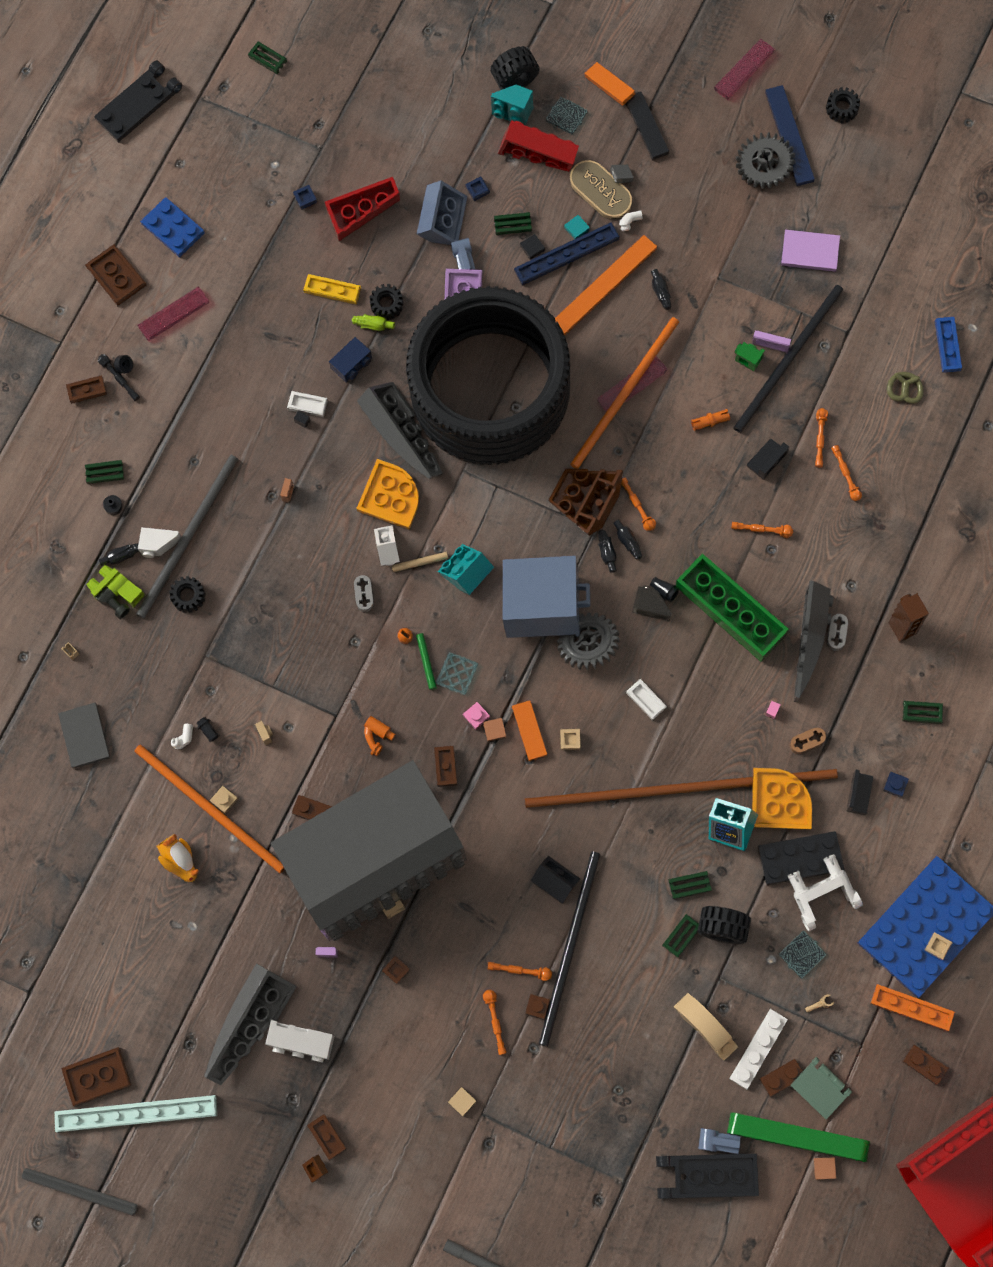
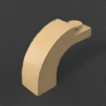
M689 993L674 1006L681 1017L708 1042L723 1061L738 1048L726 1029Z

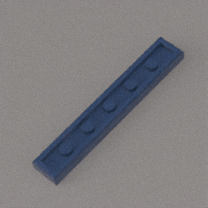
M783 85L766 89L765 94L780 138L784 137L783 143L789 141V147L792 146V153H795L794 160L796 163L793 165L794 170L792 174L796 186L814 182L815 178Z
M612 222L515 267L514 272L523 286L620 240V236Z

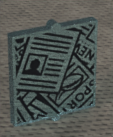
M560 97L555 106H552L546 121L573 135L578 126L582 125V120L588 110Z
M803 930L778 955L788 964V968L792 969L802 979L827 954L817 945V941H813Z

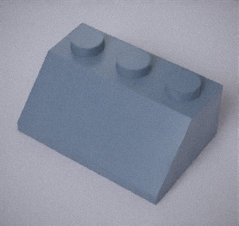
M443 181L427 185L417 235L429 242L451 245V242L458 241L467 196Z

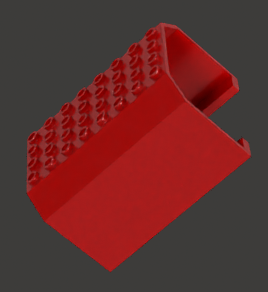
M992 1096L896 1164L908 1188L953 1252L966 1267H993Z

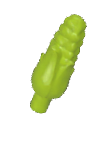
M364 314L363 316H353L352 323L361 326V328L375 331L395 328V322L386 321L381 316Z

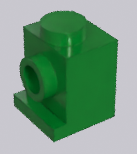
M739 343L734 352L736 354L735 361L755 371L764 357L765 350L762 348L759 351L753 344Z

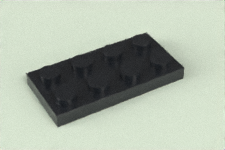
M836 831L758 845L766 885L790 881L788 875H794L793 873L797 871L800 872L802 879L829 874L830 872L823 859L829 858L833 854H835L841 870H845Z

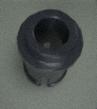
M204 717L196 723L198 725L197 729H201L208 741L213 742L220 734L211 725V720Z

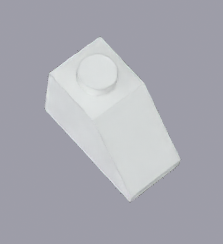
M393 526L374 529L381 566H390L400 562Z
M141 527L138 550L141 555L147 558L161 556L175 546L182 536L179 531Z

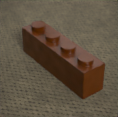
M918 593L903 596L897 604L895 612L891 615L889 625L899 643L916 635L929 614Z

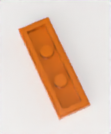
M598 62L584 73L585 78L622 106L635 95V90Z
M531 701L513 705V713L528 760L532 761L547 756Z

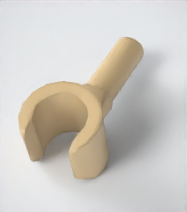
M827 994L819 1002L806 1007V1012L808 1013L820 1007L829 1008L834 1002L831 1004L825 1003V998L831 995Z

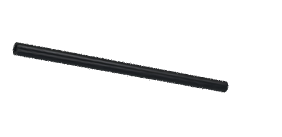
M835 285L735 424L733 427L738 433L743 431L842 293L843 288L841 286Z
M591 851L538 1043L546 1047L549 1045L600 858V853Z

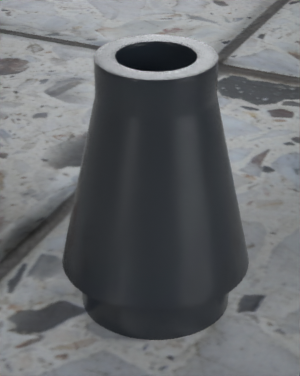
M654 577L650 583V587L664 601L672 602L679 593L676 585Z

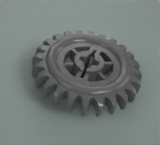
M761 132L760 139L753 135V142L748 138L746 140L748 146L743 143L741 144L743 151L738 150L739 156H736V161L739 163H736V168L739 169L738 174L742 175V180H747L748 185L754 183L755 188L758 185H761V189H764L765 185L771 188L772 184L778 186V181L785 182L784 177H790L789 172L794 170L793 165L796 163L794 160L795 153H792L793 147H789V141L783 143V136L777 140V133L771 138L770 132H768L766 138H764ZM774 153H776V155L778 156L779 160L773 158V154H774ZM752 163H758L757 170L754 168Z
M590 612L586 616L583 613L580 614V632L583 631L580 636H576V634L559 635L560 638L557 640L559 646L557 649L561 652V658L565 657L564 660L567 664L571 660L572 668L577 663L579 670H581L583 664L587 671L590 664H592L594 669L597 668V662L604 666L603 659L610 662L608 654L615 656L613 649H619L617 643L620 642V639L617 637L619 636V631L616 630V625L612 624L611 619H606L605 615L599 617V614L595 613L591 616Z

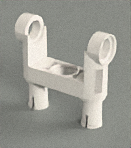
M835 854L823 859L831 875L812 886H805L799 871L794 872V875H788V879L795 891L794 898L802 913V921L808 931L816 928L814 922L816 919L808 902L838 887L842 888L847 901H850L854 909L863 906L861 898L856 890L853 889L846 872L841 870Z

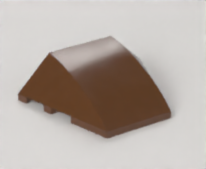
M565 468L548 501L590 536L603 528L619 498L623 470L606 471L605 469H600V471H589L588 469Z

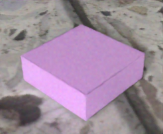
M317 947L316 956L338 958V950L335 947Z

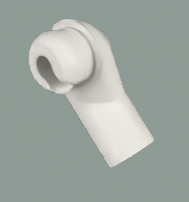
M641 210L627 213L623 216L619 223L622 231L630 230V223L632 221L643 219Z
M184 724L183 734L171 740L172 747L182 749L191 742L192 724Z

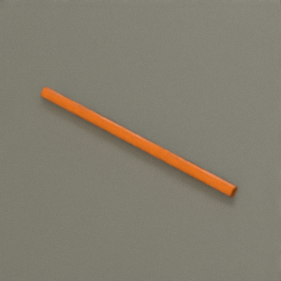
M672 317L570 463L573 468L578 469L679 324L678 319Z
M141 744L136 747L134 751L279 874L283 872L284 867L281 861Z

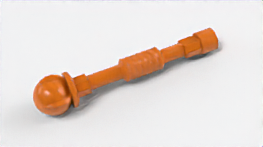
M820 408L816 412L819 434L817 435L816 448L818 451L815 467L818 468L823 467L822 449L824 448L825 437L823 430L828 416V411L824 408Z
M835 445L831 449L839 461V467L843 476L846 477L850 490L848 492L850 498L853 501H859L862 498V493L859 487L853 484L850 477L851 473L846 462L842 459L840 448L838 445Z
M626 477L622 478L621 485L624 486L631 502L643 518V528L646 531L654 530L656 521L652 517L647 516L641 507V502L637 495L631 490Z
M732 522L731 529L735 530L748 529L753 532H775V534H780L784 538H789L793 534V528L790 525H781V527L773 528L759 524L746 525Z
M488 962L487 970L508 971V973L520 975L522 973L538 976V979L541 978L543 981H547L552 977V971L547 967L531 970L520 966H504L495 962Z
M486 990L483 994V1000L485 1004H488L491 1012L493 1032L498 1042V1054H506V1048L501 1037L500 1022L495 1011L497 995L493 990Z

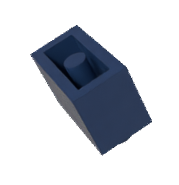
M354 337L329 361L330 368L341 379L348 382L357 376L358 371L362 367L370 364L372 354L361 341Z

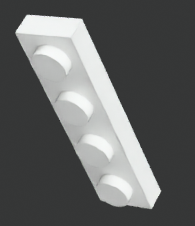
M772 1009L768 1011L729 1078L731 1081L746 1090L748 1089L788 1019Z

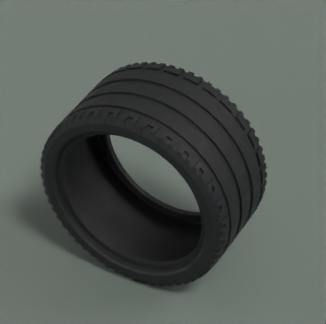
M480 286L476 289L462 290L460 293H454V296H448L445 300H441L438 305H434L433 309L427 312V316H423L421 322L418 323L417 330H414L408 346L406 373L412 407L420 426L424 429L432 442L435 441L438 447L445 452L448 451L451 456H455L458 459L462 458L466 462L470 461L475 464L479 462L482 465L509 463L510 460L516 461L519 458H524L526 454H532L533 451L538 450L540 445L543 446L551 438V434L554 435L557 428H559L566 413L570 397L569 348L562 328L558 322H555V317L550 314L548 309L545 310L544 306L539 304L537 300H532L530 296L523 295L522 292L517 293L513 289L507 290L505 287L500 289L498 286H495V288H490V286L482 288ZM480 334H502L516 338L527 344L539 355L549 374L542 392L526 409L505 419L481 421L455 413L438 399L431 388V379L439 360L451 347L466 338Z

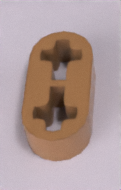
M821 728L810 729L793 737L790 742V749L795 754H803L821 746L826 739V734ZM814 733L821 735L819 742L816 739L812 741L809 739L814 736ZM796 740H798L799 743L806 741V743L802 745V749H800L799 747L795 748L794 745L796 744Z

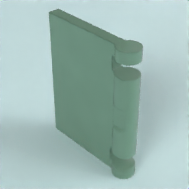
M815 1057L790 1086L827 1120L852 1091L848 1088L842 1094L840 1091L845 1087V1084L824 1064H821L816 1069L814 1066L820 1060Z

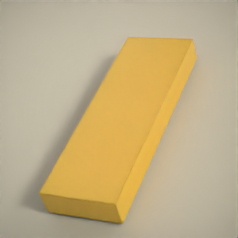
M308 274L303 291L307 294L357 305L361 286Z

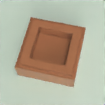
M285 478L280 494L283 502L289 503L294 489L291 479Z
M502 718L483 722L487 742L506 738Z
M835 1157L813 1158L815 1179H836Z

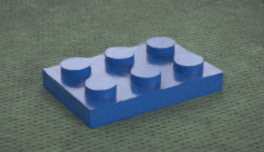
M166 197L140 221L141 225L179 258L205 234L199 225Z

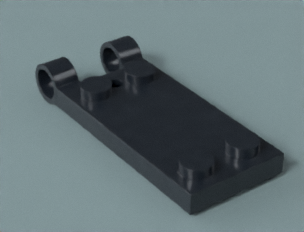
M158 60L152 62L149 69L94 116L95 120L118 143L182 89L183 84L176 77L171 78L165 88L156 80L165 71V66Z
M757 1153L656 1156V1167H675L676 1187L657 1188L658 1199L759 1196ZM681 1174H685V1175H686V1179H685V1180H682V1179H681V1177H680Z

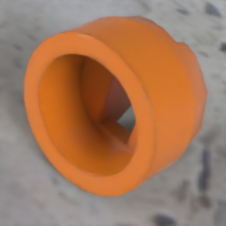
M402 628L398 631L397 637L402 644H408L412 641L413 634L410 629ZM401 633H406L407 635H409V638L405 637Z

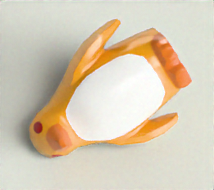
M173 834L156 846L161 854L158 860L166 870L180 877L185 882L195 881L199 870L194 868L191 848L184 839L179 838L178 840L176 834Z

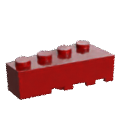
M511 120L503 136L498 154H513L512 158L519 160L520 157L529 158L530 162L535 164L545 162V165L548 167L569 172L574 164L579 145L574 144L570 140L560 139L554 134L541 132L538 128L525 126L522 122Z
M390 177L325 201L326 210L338 240L341 241L400 201V194L394 178Z

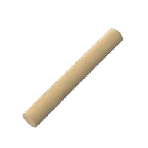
M447 552L391 566L393 572L446 560L448 555Z

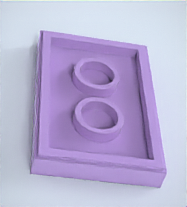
M785 230L781 266L836 272L840 236Z

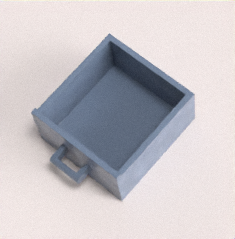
M576 556L503 560V624L506 638L573 634L580 636L579 608L590 607V584H579ZM579 590L586 591V600L579 601Z

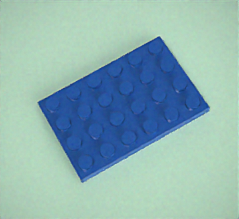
M936 856L857 944L913 995L919 998L993 916V905ZM934 932L952 942L943 960L924 951Z

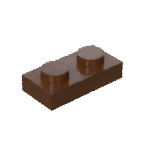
M102 375L66 384L71 404L107 395Z
M454 746L434 747L437 786L457 785Z
M298 795L292 814L310 820L332 806Z
M916 1045L911 1047L902 1061L936 1086L949 1069Z
M793 1059L760 1078V1081L769 1097L790 1086L802 1073V1070L796 1059Z
M325 1114L307 1125L328 1160L333 1159L347 1149Z

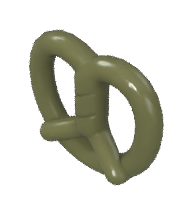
M898 372L888 381L887 394L894 401L904 400L907 403L915 404L921 401L924 389L919 376L909 372ZM897 379L902 383L900 396L895 395L892 389ZM912 383H916L918 388V394L915 398L908 396L909 385Z

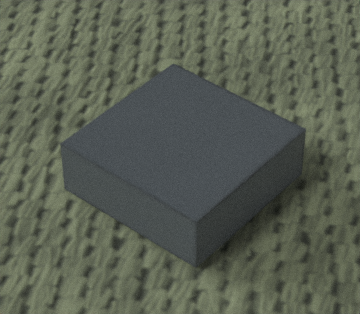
M628 164L611 166L610 171L615 183L633 181L634 177Z

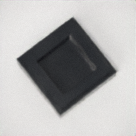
M536 234L520 243V247L529 259L545 251V247Z

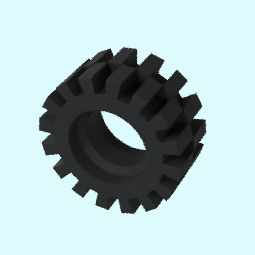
M840 87L839 91L836 88L834 92L830 93L826 105L827 115L830 114V119L834 117L835 122L839 119L840 123H843L844 120L848 123L850 119L853 120L857 116L860 98H858L859 95L857 93L854 94L853 89L849 92L848 87L843 90V87ZM838 101H846L850 107L849 109L842 110L836 106V103Z
M381 284L382 288L377 286L375 287L376 291L373 290L371 292V310L375 316L385 317L386 320H389V317L394 319L395 314L399 316L400 311L403 310L402 294L394 285L391 287V284H387V287H385L384 284ZM383 297H391L394 302L390 307H382L380 300Z
M186 576L185 579L180 577V581H177V579L174 581L175 585H171L172 590H169L170 600L179 611L192 613V610H198V606H203L202 601L205 602L204 596L206 594L203 586L196 578L192 577L191 579L189 576ZM186 588L193 589L195 593L190 601H184L180 597L181 592Z

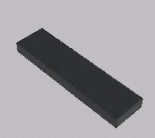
M642 92L635 93L626 105L651 159L655 160L668 155V147Z

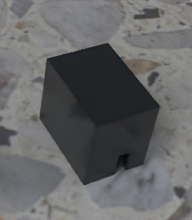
M300 411L294 417L295 423L305 428L308 426V422L310 423L311 421L309 416Z

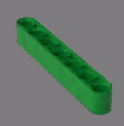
M730 1112L728 1134L867 1162L870 1141Z

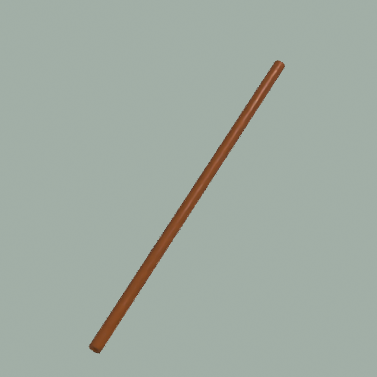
M837 769L791 773L801 782L838 778ZM753 777L525 798V807L531 808L753 787Z

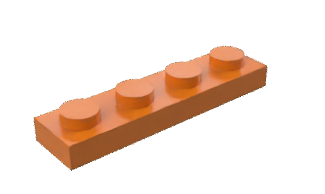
M879 984L875 987L870 1003L947 1032L950 1030L955 1013L949 1009Z

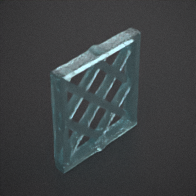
M449 652L436 684L450 691L453 690L465 695L478 663ZM452 657L459 658L460 661L454 663ZM450 659L451 665L446 666L447 663H448V660ZM464 662H469L473 666L466 668ZM462 663L464 669L457 672L455 666ZM453 667L455 673L448 675L446 669ZM473 669L471 675L469 676L468 670ZM443 672H445L446 677L441 678ZM465 672L468 678L461 680L459 674ZM457 676L459 681L452 684L450 678ZM448 679L450 685L442 684L441 681ZM468 681L466 687L464 688L463 682ZM460 684L462 690H457L454 686Z

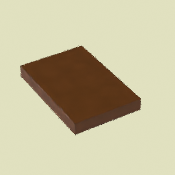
M115 244L85 264L86 268L117 307L147 286Z
M120 1047L61 1068L73 1107L132 1086Z

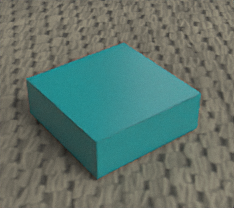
M579 215L564 225L566 231L574 239L581 237L590 230V227Z

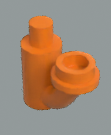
M370 716L364 725V735L372 750L370 754L378 756L383 746L379 742L375 743L372 733L382 739L388 738L391 741L396 734L390 731L391 728L373 716Z

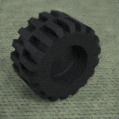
M518 46L498 56L491 65L490 72L500 90H503L513 85L526 87L538 76L540 68L530 49L525 46Z
M706 906L702 908L697 932L706 938L716 941L743 944L748 939L751 917L743 912L729 908Z

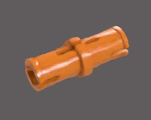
M725 409L713 414L709 412L706 416L691 419L692 427H694L693 430L696 431L708 426L712 428L715 427V424L730 421V415L727 413L728 410Z

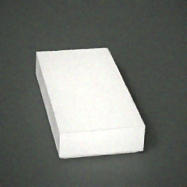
M291 391L287 409L324 418L328 399Z
M641 679L626 691V694L652 721L667 708Z

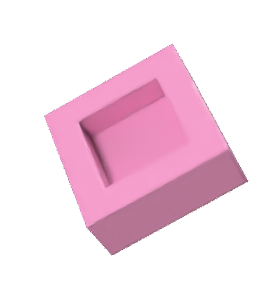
M476 702L463 714V717L476 730L483 722L490 718V715Z

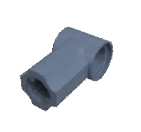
M469 238L451 242L453 256L457 260L458 269L476 270L471 255L472 249Z
M701 1128L698 1149L738 1154L740 1136Z

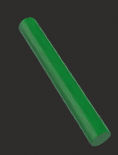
M420 633L416 635L429 690H433L437 687L424 634Z

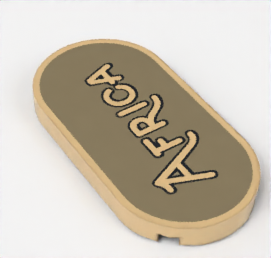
M585 160L577 163L572 168L570 173L572 188L602 216L609 219H618L630 211L632 204L631 193L621 183H615L613 176L599 163Z

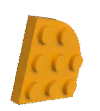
M377 459L357 506V511L410 530L419 505L417 487L412 477L404 469Z
M753 768L752 810L758 814L754 827L812 829V802L805 785L795 775L785 770Z

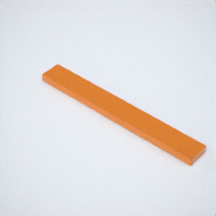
M643 235L555 318V322L559 323L564 335L575 327L657 249V246Z

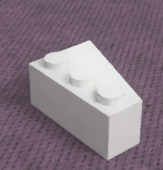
M271 1020L265 1044L272 1047V1051L284 1054L285 1051H290L292 1056L304 1058V1055L312 1056L311 1060L323 1063L324 1059L329 1060L334 1035L290 1024H281Z

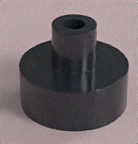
M119 355L114 361V367L120 374L130 373L133 369V361L128 355Z
M110 495L104 499L103 508L108 514L117 515L122 511L123 503L118 496Z

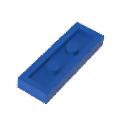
M936 318L935 327L942 373L961 371L962 364L955 318Z

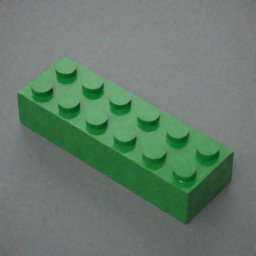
M703 553L676 580L677 589L760 662L786 637L789 631L782 622Z

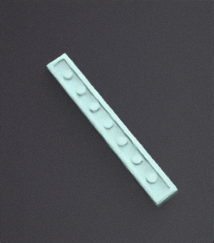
M216 1095L55 1111V1132L217 1116Z

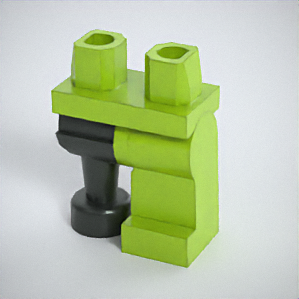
M106 565L99 571V574L104 577L100 583L92 578L86 584L93 597L102 605L113 608L115 616L120 620L129 613L130 608L126 604L121 605L116 600L118 595L133 608L145 597L140 588L135 586L115 568L112 569Z

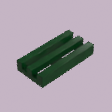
M259 41L248 53L250 59L275 74H278L279 69L283 68V64L287 63V58ZM259 48V49L263 50L264 52H266V53H268L269 55L273 56L274 58L278 59L279 62H277L276 60L272 59V58H271L270 56H268L267 54H264V53H262L261 51H259V50H257V49Z
M530 212L494 216L496 235L532 232ZM523 224H527V225H528V226H521V227H512V226L523 225ZM504 226H510V227H511V228H501V229H499V227H504Z
M122 460L85 465L87 484L124 480ZM120 472V474L91 478V476L93 475H104L109 473Z
M903 701L902 721L942 724L943 703ZM908 706L938 708L939 711L911 710L908 709ZM908 714L938 716V718L908 716Z
M707 871L668 879L673 899L712 891ZM704 877V880L686 883L677 886H674L673 884L677 882ZM706 884L705 888L675 893V890Z
M686 914L663 943L662 947L678 958L697 934L699 923ZM686 920H688L690 923L670 947L668 944ZM693 925L696 926L678 952L674 950Z

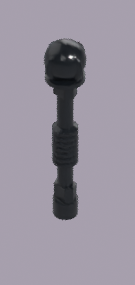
M101 354L98 357V363L103 368L110 370L115 376L116 381L128 391V394L134 401H137L140 396L129 387L128 382L123 376L116 372L109 357Z

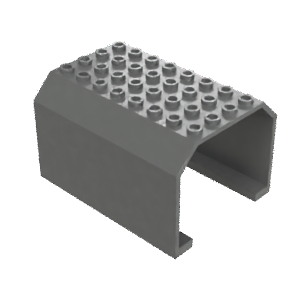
M414 760L270 842L320 931L329 941H336L344 936L343 933L347 930L353 931L359 928L364 920L368 919L370 921L376 918L381 910L385 909L387 911L393 908L398 900L403 899L404 901L410 898L415 890H423L429 887L432 880L436 878L440 880L446 877L448 871L453 868L457 870L465 865L464 862L467 861L461 841Z

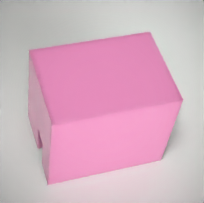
M771 701L765 716L775 719L780 704Z

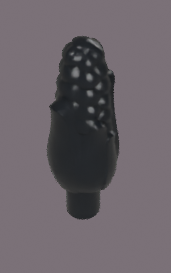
M654 269L651 271L653 277L652 288L664 309L669 310L671 309V296L667 283L660 276L658 269Z
M620 519L616 520L613 524L618 530V539L635 559L640 560L642 553L630 528L624 527Z
M600 530L598 532V546L601 558L608 565L609 572L614 573L617 571L615 565L617 560L616 552L612 545L611 537H608L605 530Z
M139 543L112 549L107 553L106 557L99 559L101 566L108 563L112 565L119 564L133 557L134 554L139 552Z

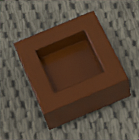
M396 956L382 970L396 984L410 971Z
M530 994L525 1014L545 1020L550 999Z
M319 1154L302 1165L312 1183L328 1173Z

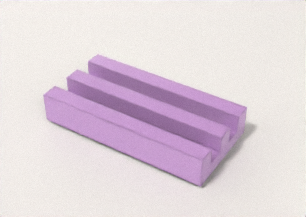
M755 330L752 343L787 353L791 339Z

